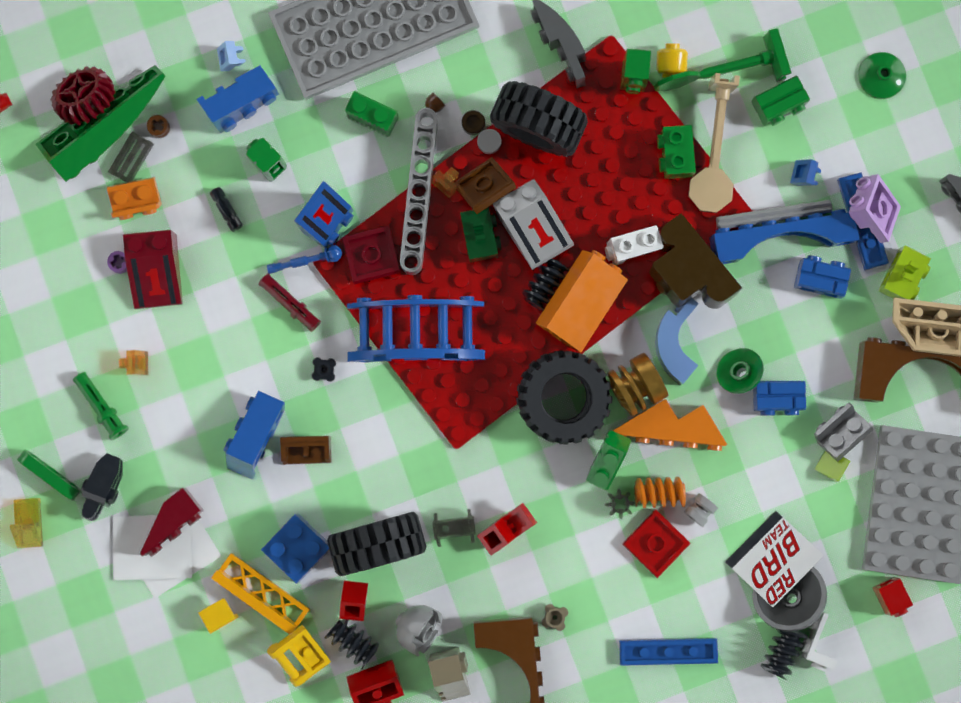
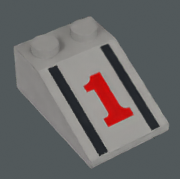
M535 179L493 203L499 220L532 270L574 246L569 234Z

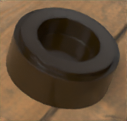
M476 110L466 112L462 117L463 130L469 135L480 134L485 128L483 114Z

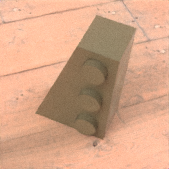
M459 647L430 654L428 660L434 688L439 693L442 702L471 695L465 673L468 672L465 652L460 653Z

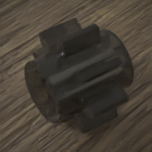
M617 489V495L607 494L611 500L610 503H605L604 506H610L612 509L609 512L610 516L617 512L619 519H622V513L632 514L629 506L634 505L635 502L629 501L630 492L621 495V490ZM624 498L623 505L625 508H618L616 510L614 508L616 506L614 500Z

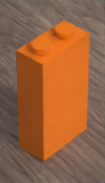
M582 250L536 321V324L569 348L578 352L583 351L628 280L621 274L622 270L612 263L607 264L604 261L605 257L595 250L592 253Z

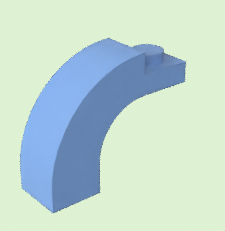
M693 298L681 307L675 308L674 311L677 315H674L670 310L664 314L658 325L655 338L656 354L662 368L679 385L684 384L698 367V364L682 351L678 340L681 325L699 304Z

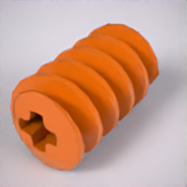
M656 477L654 484L651 478H646L644 485L641 478H636L634 485L635 506L637 507L638 502L641 501L643 508H646L648 501H650L652 507L656 508L657 502L660 501L662 507L665 508L667 501H670L672 507H675L677 500H680L682 507H685L684 482L682 483L680 477H675L673 483L670 477H666L664 483H662L660 477Z

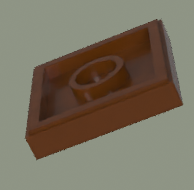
M493 157L453 183L455 189L476 215L517 188L513 180Z

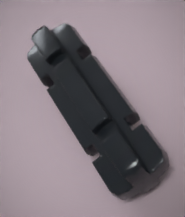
M220 187L213 189L210 195L213 201L217 202L216 206L224 220L228 221V227L232 232L239 230L243 225L240 219L236 217L237 214L229 200L225 198V193Z

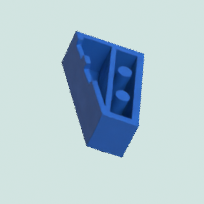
M260 65L235 78V83L226 89L223 86L216 88L217 94L206 100L203 96L196 100L221 134L224 131L229 132L237 126L236 123L243 118L249 119L255 115L256 110L261 106H268L273 103L279 93Z
M259 390L255 397H250L245 408L248 410L245 417L239 418L235 426V431L237 432L234 438H229L224 447L227 468L252 480L256 474L254 469L259 459H263L265 455L264 449L270 438L273 437L285 411V402Z

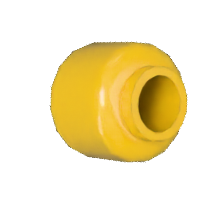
M666 43L665 48L657 51L656 70L662 74V77L667 78L671 75L687 71L688 52L680 48V44Z

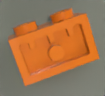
M155 177L107 187L113 210L111 212L112 218L119 217V220H125L134 217L133 214L142 212L143 215L153 214L162 205Z

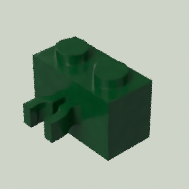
M489 207L477 215L473 210L460 212L469 262L498 258V251L502 250L499 236H494L493 228L497 227L495 213H490Z

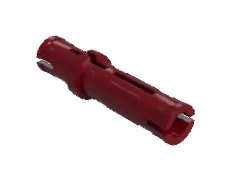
M269 273L259 281V286L264 288L291 313L290 316L293 319H298L310 332H313L320 325L321 320L316 318L306 308L307 305L304 302L300 303L273 279Z

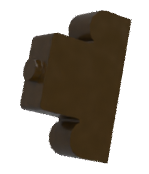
M682 213L663 226L660 231L663 243L661 250L666 252V254L653 263L649 274L656 282L659 292L662 295H666L675 307H681L697 294L702 293L704 304L709 308L718 309L738 295L742 289L741 285Z

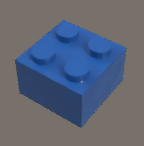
M297 513L289 519L261 550L297 584L329 552L327 540Z

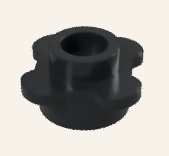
M316 357L312 362L314 365V372L311 375L312 379L315 381L322 379L332 382L335 379L334 367L336 366V361L333 358L322 360ZM323 367L326 368L325 372H322Z

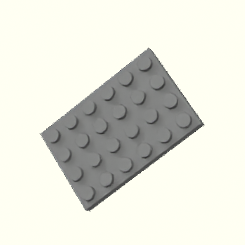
M880 425L862 563L863 570L961 584V437Z

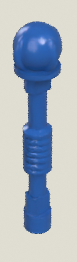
M332 245L317 255L293 258L285 263L267 265V271L269 274L285 268H297L318 260L336 262L342 257V250L338 246Z

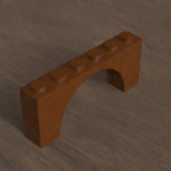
M868 337L867 341L859 343L854 400L883 402L886 388L895 373L907 363L917 359H931L942 362L953 368L961 376V357L913 351L910 346H906L905 341L892 340L891 344L882 343L881 338Z
M532 616L474 621L476 648L496 650L513 659L523 670L529 682L530 703H545L544 696H539L538 686H543L542 671H537L536 662L541 661L540 646L535 647L534 637H539L538 622H533Z

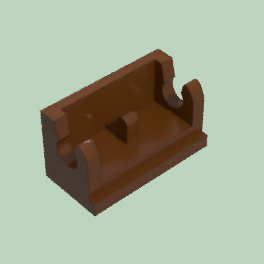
M331 436L280 437L281 462H283V465L332 463Z

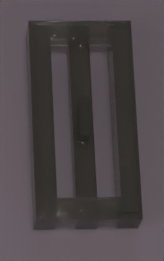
M132 131L108 172L124 182L133 181L154 143ZM135 140H137L136 144L134 145L133 149L131 150L121 169L119 170V172H117L124 158L126 157L127 153L132 147L133 143L135 142ZM145 144V147L140 153L138 159L136 160L129 174L127 175V177H125L124 174L127 171L130 164L132 163L133 159L135 158V155L137 154L141 145Z

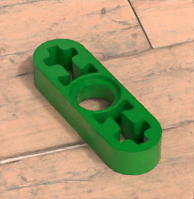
M24 449L18 457L19 463L68 499L74 501L80 493L81 489L32 452Z

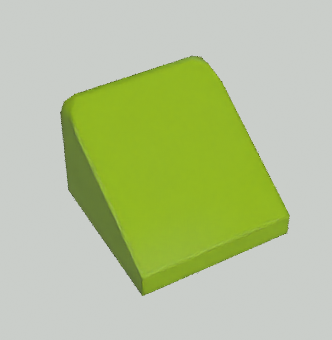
M824 451L814 470L835 482H839L850 460L843 457L837 462Z

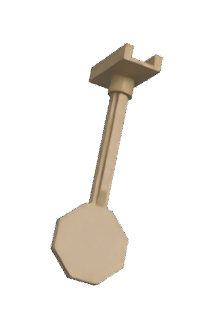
M715 73L711 78L708 89L709 91H716L715 100H717L709 167L704 168L690 179L688 195L700 211L717 213L732 201L734 184L725 172L719 169L726 104L729 101L730 93L739 86L740 76L737 75L730 82L728 79H720V73Z

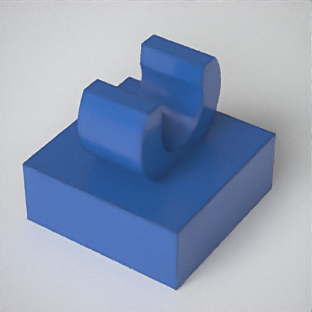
M813 159L796 160L790 183L796 186L818 185V182L814 181L816 173H821V169L818 168L819 162Z

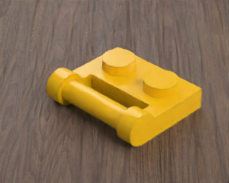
M303 624L279 643H274L267 649L269 656L277 660L289 675V680L295 687L302 685L331 662ZM290 649L304 669L297 671L284 652Z

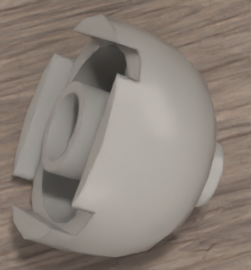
M416 605L409 608L406 612H402L396 620L397 638L401 646L416 656H420L419 651L425 653L438 634V630H434L437 622L441 624L442 614L426 605Z

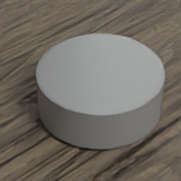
M493 129L483 130L477 139L478 147L485 154L496 153L501 146L499 133Z

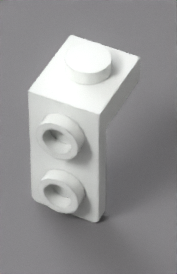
M651 226L611 238L606 243L605 253L608 261L612 260L614 265L623 264L627 259L661 250L663 243L658 227Z
M824 612L817 621L810 625L812 630L809 638L804 639L803 648L801 647L802 657L813 661L811 666L822 671H826V668L834 670L837 664V660L815 651L828 618V614Z

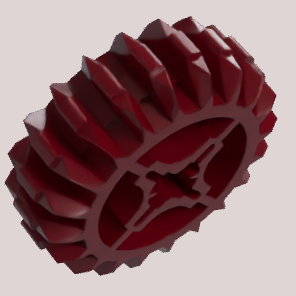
M86 66L83 70L78 68L76 72L69 73V76L62 78L63 81L56 84L57 89L52 91L53 96L50 99L54 112L61 120L68 122L70 125L75 123L81 125L83 121L89 123L90 119H97L100 113L104 114V109L109 108V102L114 100L113 95L116 91L114 90L113 81L102 69H97L95 66L91 68Z

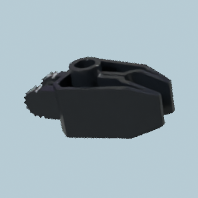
M106 453L96 462L89 478L84 481L81 493L86 500L81 513L88 521H95L101 514L104 506L109 508L111 504L115 503L119 494L117 489L123 476V460L121 458Z

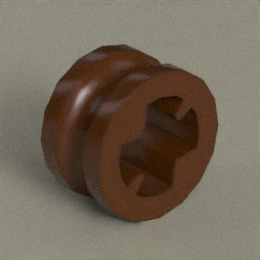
M154 115L147 121V130L152 136L164 138L168 135L170 124L163 116ZM157 122L160 124L164 122V124H162L163 130L153 131V129H155V127L153 126L154 123Z

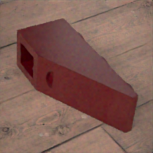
M181 488L163 502L140 552L142 557L148 554L150 557L154 556L163 548L161 546L163 542L167 539L170 542L182 534L180 530L186 524L192 526L202 518L199 514L204 510L187 488Z

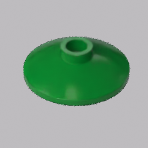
M886 52L874 53L862 62L858 73L859 83L862 89L874 98H891L903 88L906 81V70L901 60L893 54ZM881 70H886L888 72V76H882Z
M738 348L728 352L720 360L716 373L717 380L722 388L730 393H745L758 385L763 376L764 365L761 357L755 351L747 348ZM746 371V373L740 377L741 372Z

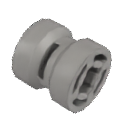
M698 493L694 498V504L688 506L684 513L703 527L708 522V516L714 514L718 507L705 496Z

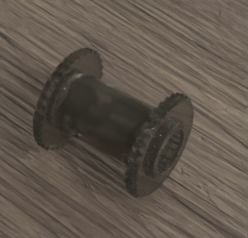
M467 509L468 516L442 520H438L437 513H434V521H432L433 532L438 547H441V539L470 536L471 543L475 542L474 535H476L474 515L472 516L471 509ZM443 526H448L449 531L444 532L442 529Z

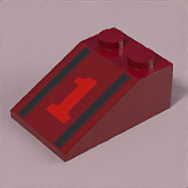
M172 230L123 234L125 262L134 309L183 305L177 234Z

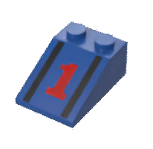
M323 181L294 221L302 233L323 248H327L328 245L332 246L335 244L340 236L338 234L342 226L346 227L354 215H352V207Z

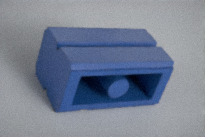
M808 255L807 258L800 260L794 283L795 289L838 299L845 297L851 269L846 268L845 263L831 261L828 264L821 262L822 258Z
M760 381L753 388V410L760 411V416H775V411H784L785 416L799 415V411L806 410V382Z

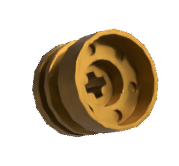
M644 352L629 360L631 372H628L623 365L618 366L620 378L614 370L607 372L614 395L620 405L631 416L638 414L635 402L641 410L646 409L644 397L647 396L653 404H656L669 396L658 371Z

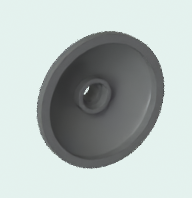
M812 567L774 607L768 604L754 589L753 603L761 619L772 628L786 632L799 631L812 625L823 613L827 603V588L821 574ZM791 597H797V600L794 603H789V599Z

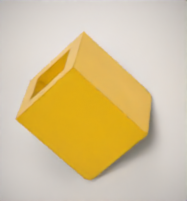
M225 598L198 612L210 634L239 618L237 613L234 614Z

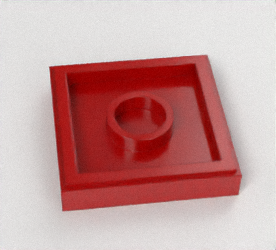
M656 509L622 543L656 578L691 544Z

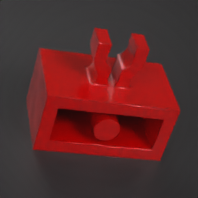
M393 660L346 676L350 695L354 703H392L391 700L404 696L401 681Z

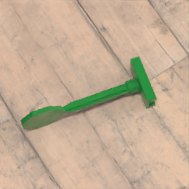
M776 28L769 30L763 37L766 51L759 52V55L708 67L699 72L685 71L658 81L654 89L655 91H668L685 86L697 79L712 78L715 73L723 75L758 65L766 66L771 64L776 82L785 80L786 75H790L792 72L779 30Z

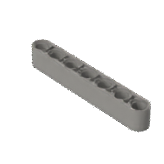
M430 108L419 110L415 117L400 265L403 271L409 275H416L423 266L438 128L437 115ZM424 117H431L433 119V123L429 126L422 125L420 121ZM422 140H428L431 145L428 149L422 150L418 147V143ZM420 163L428 166V170L424 173H418L415 171V168ZM416 187H423L426 192L423 196L416 197L413 195V190ZM414 210H419L423 213V217L418 221L410 218V214ZM411 234H418L421 237L419 243L415 245L408 243L407 239ZM410 257L418 260L417 266L412 269L405 266V261Z

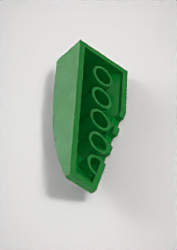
M156 65L152 66L129 80L128 87L116 88V92L113 95L114 100L109 102L110 107L105 108L104 114L100 113L97 119L92 118L89 123L83 121L81 125L76 123L70 125L68 122H63L35 145L65 182L75 178L88 164L96 162L99 156L124 134L150 102L166 76Z

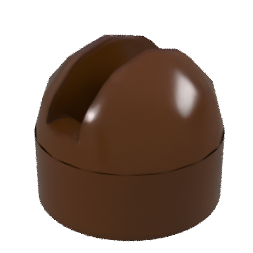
M433 92L425 101V107L432 109L435 113L440 112L446 106Z

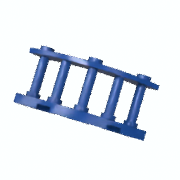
M408 295L405 300L371 301V298H357V303L347 304V309L359 310L360 346L357 347V351L347 352V362L369 363L391 361V359L428 360V358L452 361L485 360V350L475 349V345H472V308L483 307L484 302L474 301L473 296H462L460 300L422 299V295ZM410 307V344H408V349H395V345H393L392 308ZM420 307H438V344H436V348H423V344H420ZM448 307L462 308L463 345H460V349H451V344H448ZM382 309L383 345H380V350H372V347L369 346V310Z

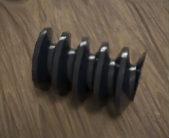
M554 259L545 262L546 266L540 265L538 267L541 274L534 273L533 278L536 282L529 281L528 283L531 291L523 290L522 292L526 298L524 300L542 312L545 309L542 304H548L550 301L548 295L553 296L555 293L553 288L560 286L558 280L565 278L563 272H569L567 267Z
M339 620L324 638L327 639L333 636L331 644L335 645L340 642L338 651L342 652L348 649L346 657L350 658L355 655L354 664L356 665L362 661V670L377 652L379 643L377 642L370 646L372 637L369 636L362 639L363 629L355 633L356 623L348 627L349 620Z
M777 630L781 637L773 636L772 638L777 643V646L769 645L768 647L773 652V655L765 654L764 656L769 661V664L762 663L760 666L764 670L787 680L783 675L792 674L787 665H796L791 656H800L795 647L803 648L804 646L799 638H807L808 635L799 631L786 632Z

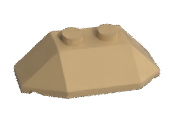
M902 298L893 299L892 322L913 351L961 357V305Z

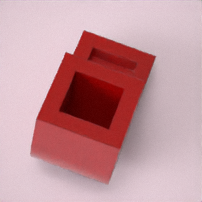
M522 503L483 530L477 537L492 556L516 537L534 526L537 521L525 504Z

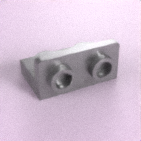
M849 402L845 406L839 407L835 411L834 416L827 422L821 423L817 427L814 436L817 443L838 462L871 433L873 427L855 411L854 406Z

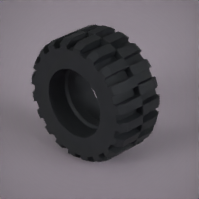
M509 81L502 86L490 114L491 123L503 133L533 148L557 156L562 155L563 157L571 156L575 153L588 123L586 114L579 107L574 106L573 103L537 86L517 81Z
M561 350L553 351L549 354L545 353L536 361L533 360L529 364L530 367L521 375L522 380L517 386L518 398H516L521 418L526 422L530 430L549 442L568 445L571 442L576 444L582 442V439L586 437L589 439L595 435L594 431L597 428L601 429L604 425L603 420L605 416H609L611 410H608L609 403H612V396L609 393V390L612 389L610 382L606 380V373L598 367V363L586 357V355ZM560 374H569L581 381L586 390V401L583 409L577 416L567 420H559L550 416L544 409L541 399L545 384L551 378Z
M414 511L331 534L327 539L335 573L339 576L354 574L424 553L427 547L419 517Z

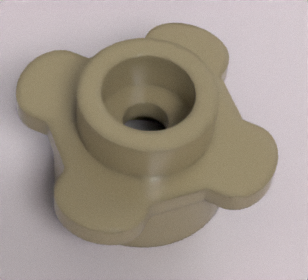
M553 604L546 605L545 618L542 619V625L545 628H556L557 631L564 630V621L568 615V610L565 607H554Z

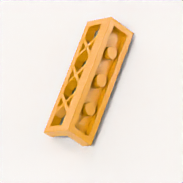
M233 553L228 556L221 568L216 570L211 577L215 582L288 634L297 629L310 610L306 605ZM232 560L240 565L242 576L231 577L225 572ZM245 570H247L251 574L245 575ZM246 578H258L261 583V590L252 592L248 589ZM238 579H242V580H243V584H241V583L238 582L237 580H238ZM264 583L268 585L270 589H265ZM276 591L279 593L281 604L273 606L269 604L266 592ZM262 593L263 599L257 594ZM284 598L289 600L290 603H285ZM296 605L303 610L295 622L287 617L285 606ZM282 607V612L276 608Z

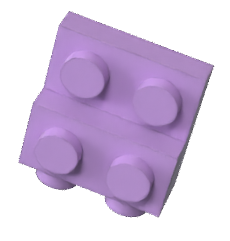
M879 174L864 176L856 182L858 189L849 201L851 205L849 214L860 229L869 227L880 243L889 242L901 206Z

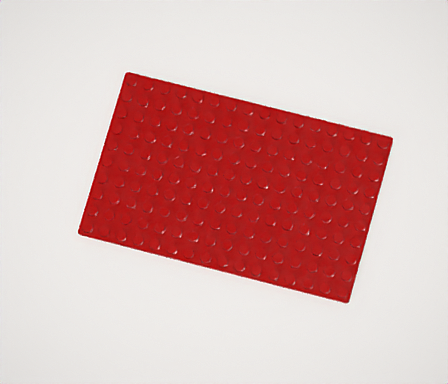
M612 35L585 54L586 61L580 63L585 75V86L576 88L574 81L569 82L564 69L540 88L573 103L574 106L579 107L586 114L588 123L574 154L563 157L562 155L557 156L540 149L538 150L510 137L492 124L487 129L497 131L501 137V146L496 153H483L478 147L477 139L479 135H477L433 169L423 266L419 273L416 275L406 274L400 265L408 188L345 235L349 236L389 226L401 273L354 285L342 238L334 244L342 250V257L338 261L318 260L313 262V265L346 308L349 303H357V298H371V301L405 300L408 295H422V299L460 300L462 296H473L474 301L484 302L483 307L472 308V345H475V349L485 350V360L452 361L428 358V360L391 359V361H388L455 449L462 447L517 404V386L522 380V373L530 367L529 364L533 360L536 361L545 353L549 354L559 350L583 354L661 294L656 287V282L650 276L649 270L656 260L666 254L662 250H657L627 259L623 264L616 265L622 270L621 274L628 280L583 351L578 352L569 348L536 324L542 311L526 302L522 292L523 290L531 291L528 287L529 281L536 282L533 278L534 273H541L538 267L533 270L531 269L499 220L493 204L489 206L490 213H495L497 227H494L493 231L494 236H499L502 250L498 251V258L469 262L460 212L469 211L472 208L453 185L455 181L491 157L513 180L517 188L535 179L574 243V246L552 258L569 270L582 250L591 253L595 250L605 257L604 261L607 264L612 263V260L608 261L605 253L606 243L611 238L651 226H657L660 233L665 224L681 213L711 249L709 237L716 234L715 230L718 229L716 224L717 217L753 212L734 187L732 201L717 213L700 211L688 196L690 179L693 177L664 179V172L660 173L659 158H662V149L657 147V135L660 134L663 127L683 126L684 124L659 92L655 91L654 86L649 80L644 92L640 91L639 94L626 93V90L620 89L622 66L626 51ZM693 136L695 176L704 168L709 167L710 157ZM416 187L413 190V195L421 197L425 194L426 190L423 187ZM414 210L410 214V218L414 221H418L423 217V213L419 210ZM738 227L730 228V231L739 230ZM411 234L407 241L415 245L419 243L421 237L418 234ZM410 257L405 261V266L410 269L415 268L418 264V260L414 257ZM410 307L392 308V332L395 349H408V344H410ZM420 307V344H423V348H436V344H438V307ZM448 307V344H451V349H460V345H463L462 308ZM348 309L359 323V310ZM382 309L369 310V338L378 350H380V345H383Z

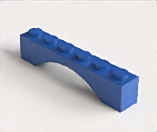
M845 209L832 211L829 216H823L822 213L808 215V219L800 220L799 216L785 219V223L779 224L776 223V220L766 221L762 223V226L754 228L753 224L739 226V230L730 231V228H721L715 230L716 234L709 237L711 250L723 264L736 263L743 259L757 244L779 236L794 235L807 237L819 241L828 247L853 244L860 240L857 223L851 218L849 212L846 213Z

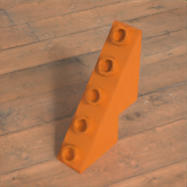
M666 399L612 430L625 437H634L635 442L649 444L650 439L659 440V445L674 446V442H681L683 447L698 449V444L708 445L707 450L722 451V446L727 445L704 405L697 407L678 419Z

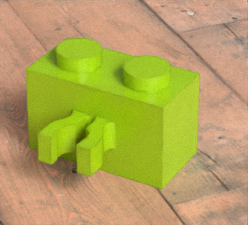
M906 245L899 248L878 291L893 299L914 300L920 291L918 284L921 278L925 279L931 267L928 264L931 258Z

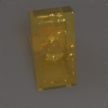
M40 498L14 500L15 524L10 525V530L17 548L42 547Z

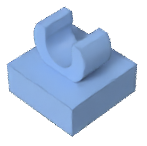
M225 41L217 48L221 72L230 71L235 66H241L246 62L245 59L237 58L236 53H241L244 50L242 46L235 47L234 41Z

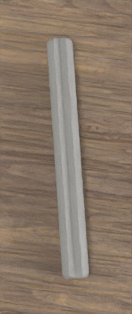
M830 200L721 216L716 218V224L718 229L735 228L746 224H761L771 220L780 221L797 216L806 217L815 213H831L832 203Z

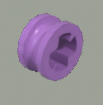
M114 251L107 259L108 267L115 273L122 274L127 272L126 262L122 263L121 268L116 265L114 266V263L117 262V257L120 256L121 259H125L124 252Z

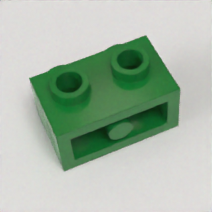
M692 125L663 127L660 134L657 135V147L662 149V158H659L660 173L664 172V179L693 177L696 173Z

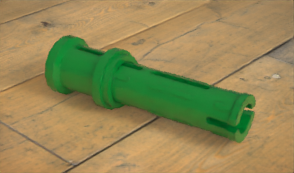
M82 372L73 378V382L98 415L97 422L103 424L110 434L109 439L111 441L126 433L129 429L128 426L123 425L118 418L116 409L109 407L87 373Z

